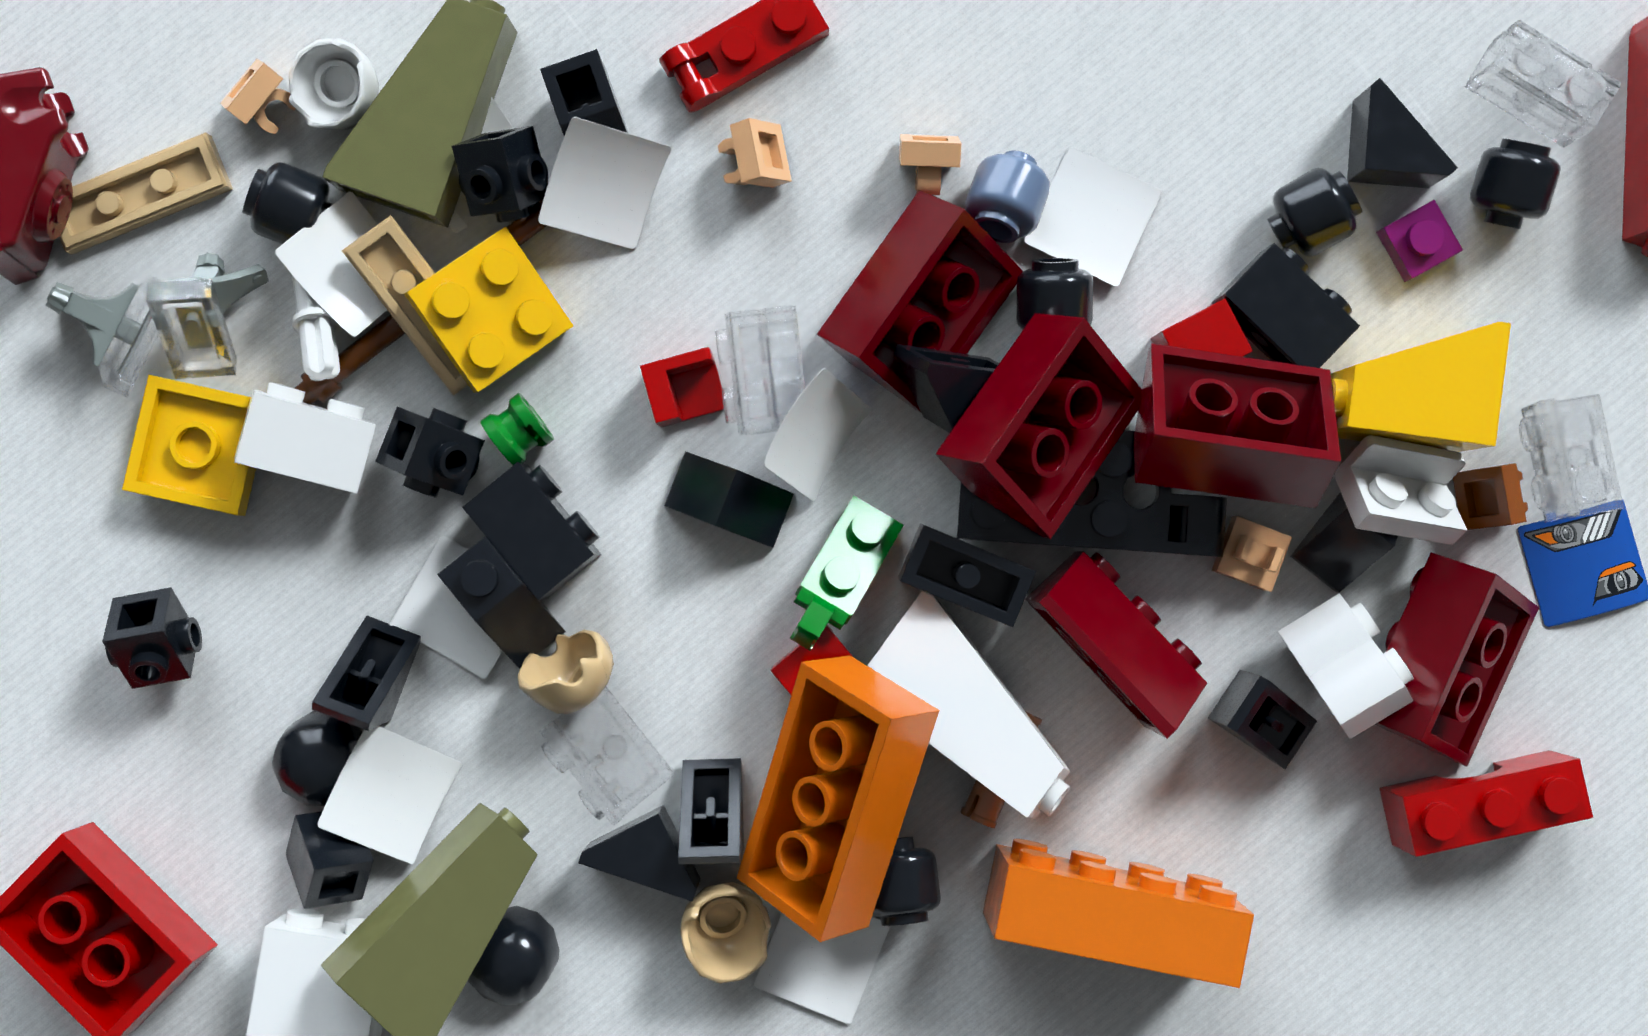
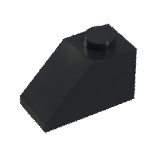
M487 537L482 538L437 574L473 620L519 669L528 654L534 653L538 655L555 641L557 635H563L566 632L543 602L533 595Z

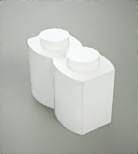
M1339 593L1278 631L1349 739L1413 702L1405 686L1406 683L1414 679L1413 675L1394 648L1382 653L1373 641L1372 637L1381 632L1361 602L1350 608Z

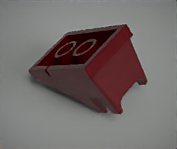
M42 67L0 74V275L14 285L39 278L37 272L47 266L54 240L61 235L69 219L73 199L71 180L78 161L89 150L83 132L78 134L67 132L69 125L66 118L75 113L70 97L63 92L44 94L47 90L54 88L49 72Z

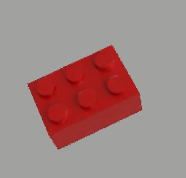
M94 822L63 832L0 896V945L92 1036H127L135 1031L218 946Z

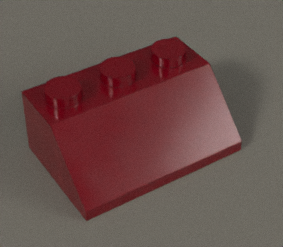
M919 190L817 335L850 364L921 413L893 356L896 344L967 354L1014 289L1018 276L1023 270L964 208Z
M1035 313L935 455L971 493L1038 535L1051 539L1137 413L1142 389L1084 317Z
M1151 343L1147 354L1134 432L1135 483L1316 509L1341 464L1330 370Z
M1075 551L1032 591L1025 600L1144 727L1168 739L1178 729L1207 685V682L1196 671L1202 665V662L1181 640L1177 638L1170 643L1155 628L1161 622V619L1141 597L1136 595L1130 601L1115 585L1121 578L1119 573L1103 556L1095 552L1089 557L1084 551Z
M1431 552L1425 566L1419 569L1413 577L1410 585V599L1400 621L1394 623L1390 628L1385 643L1386 651L1394 648L1414 677L1413 680L1405 684L1413 702L1375 725L1467 767L1539 607L1499 575Z

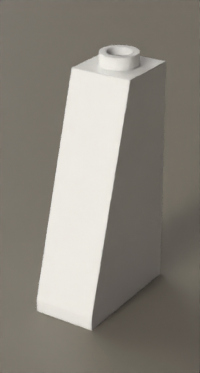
M922 590L867 666L940 710L929 741L931 746L1026 818L1035 820L1041 811L1050 816L1070 789V786L1063 782L1070 772L1069 768L946 607L933 595Z

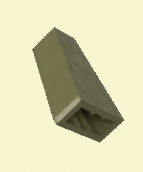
M446 0L329 161L322 178L340 191L346 193L353 192L357 197L448 228L461 193L459 172L451 146L481 135L491 98H495L517 36L515 27L507 14H504L505 8L493 0H470V2L467 0Z
M479 803L321 964V967L345 993L392 1036H437L538 855L523 840L530 832L529 829L507 808L504 807L497 814L482 803Z

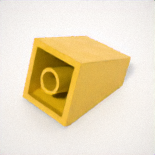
M1492 323L1331 373L1339 439L1362 441L1366 436L1373 435L1455 452L1496 446L1511 323Z

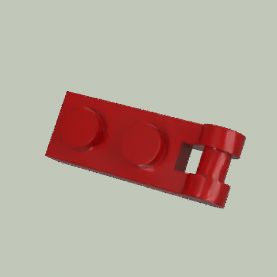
M760 0L690 42L672 47L659 58V62L669 78L675 77L683 90L679 97L688 112H695L829 35V27L813 0ZM709 58L717 73L709 78H702L696 65Z

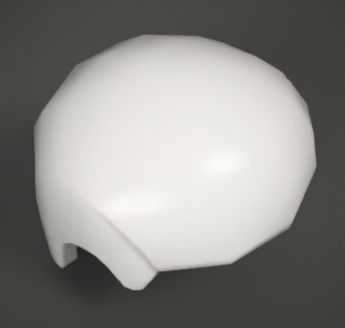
M322 39L310 44L297 53L288 72L289 103L308 121V126L317 129L348 130L355 126L377 97L379 91L376 71L370 60L355 45L342 39Z

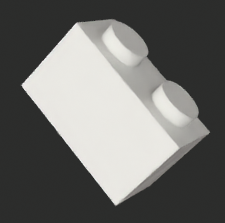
M269 382L266 392L253 389L234 456V463L357 494L376 427L374 422L362 419L365 408L335 399H329L327 409L303 403L305 391Z

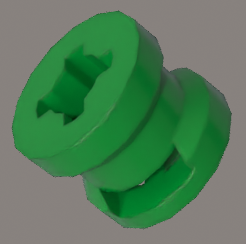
M520 393L509 399L508 408L499 415L489 414L480 421L494 445L512 465L517 462L524 463L527 452L535 446L545 447L554 441V437L546 424Z

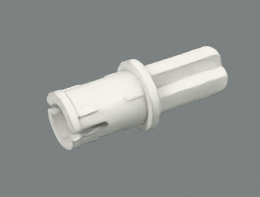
M291 274L296 300V314L292 317L293 329L300 333L304 372L314 381L333 379L340 372L335 331L340 325L319 306Z

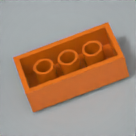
M850 655L801 662L737 879L819 942L869 927L940 710Z
M1013 839L1012 847L996 844L983 909L984 917L994 939L1240 988L1254 914L1236 900L1237 893L1222 888V881L1191 873L1187 874L1186 882L1164 877V869L1139 862H1129L1128 870L1118 869L1105 865V857L1085 851L1072 850L1070 859L1047 853V845L1025 839Z

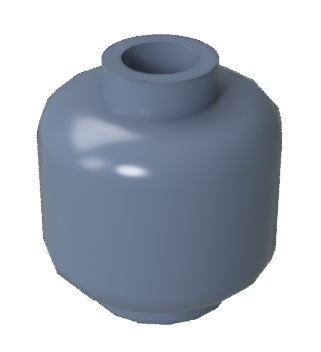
M1012 150L1007 151L1005 154L989 156L977 167L966 197V211L995 242H1014L1018 238L1030 235L1037 228L1049 195L1050 181L1045 172L1037 166L1036 160L1027 153Z

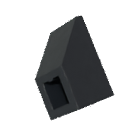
M597 49L540 69L564 136L573 117L628 133L607 70Z

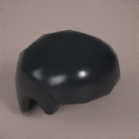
M315 710L294 722L280 737L273 755L272 767L282 792L307 806H325L342 769L362 734V730L357 726Z
M519 906L509 907L470 975L468 982L483 998L503 1006L520 1005L523 1001H530L543 988L559 959V946L554 928L536 911Z

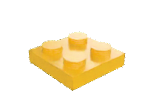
M506 226L404 293L473 393H478L573 327V324Z
M148 374L122 490L237 516H245L256 468L234 463V456L251 397Z

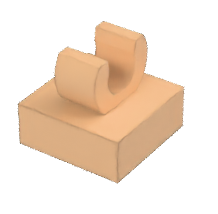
M259 59L252 63L220 103L245 125L253 117L263 130L272 134H276L279 128L267 119L265 115L267 104L273 100H280L286 106L295 110L289 103L290 93L284 89L277 88L283 78Z
M747 118L730 125L732 138L723 140L718 145L719 153L729 155L735 154L738 169L723 175L726 183L737 185L751 184L774 188L792 182L780 124Z
M900 134V165L916 166V194L921 190L930 195H940L941 167H960L962 143L958 136Z
M1232 516L1224 536L1223 557H1216L1211 571L1263 591L1272 592L1292 537L1239 516Z

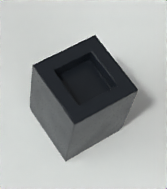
M322 811L295 815L286 849V858L304 909L363 899L374 862L368 847L319 828L317 824Z

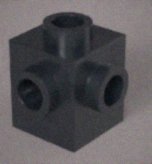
M533 126L483 133L451 146L459 172V185L465 195L471 217L495 214L496 220L499 223L514 221L531 215L530 205L544 199L548 185V169L544 159L541 157Z
M397 406L375 462L405 475L406 478L403 486L437 498L440 488L463 496L469 480L478 469L479 455L485 440L463 432L467 420L433 408L430 417L427 418Z
M172 587L112 598L102 642L110 664L113 667H118L130 687L135 689L191 678L195 653L200 652L202 648V633L197 620L194 617H188Z

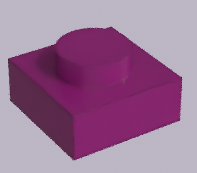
M1435 200L1430 201L1376 232L1404 282L1415 278L1463 251Z

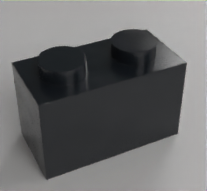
M1275 243L1261 251L1211 302L1215 304L1226 298L1244 335L1271 361L1320 368L1360 327L1350 316L1352 309L1341 295L1328 288L1323 290L1307 275L1310 271L1309 267L1296 252L1286 247L1280 249Z
M517 462L462 508L538 600L548 599L602 555L593 544L600 537L579 511L574 512L570 516L561 506L556 497L562 493V490L541 465L532 470L529 465Z
M920 523L898 578L901 582L1013 627L1036 571Z

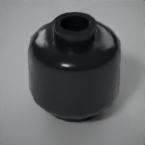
M1502 138L1500 147H1492L1483 152L1470 192V200L1476 207L1487 210L1484 222L1520 229L1523 218L1538 219L1547 214L1561 170L1559 163L1549 157L1550 147Z
M278 162L269 167L267 172L257 169L246 195L242 213L251 216V228L256 234L283 244L303 227H312L319 215L333 204L328 202L329 184L320 176L289 164Z
M1315 168L1279 188L1274 193L1273 205L1277 214L1268 218L1267 221L1283 248H1288L1295 244L1303 255L1312 257L1355 233V216L1363 211L1348 181L1340 171L1331 175L1323 168Z
M1078 259L1032 260V268L1023 271L1018 276L1016 320L1021 329L1025 328L1035 313L1084 317L1091 326L1093 320V276L1089 271L1079 268Z
M913 837L897 839L873 912V916L881 917L882 926L929 921L927 911L934 910L940 904L941 896L936 857L929 849L914 848Z

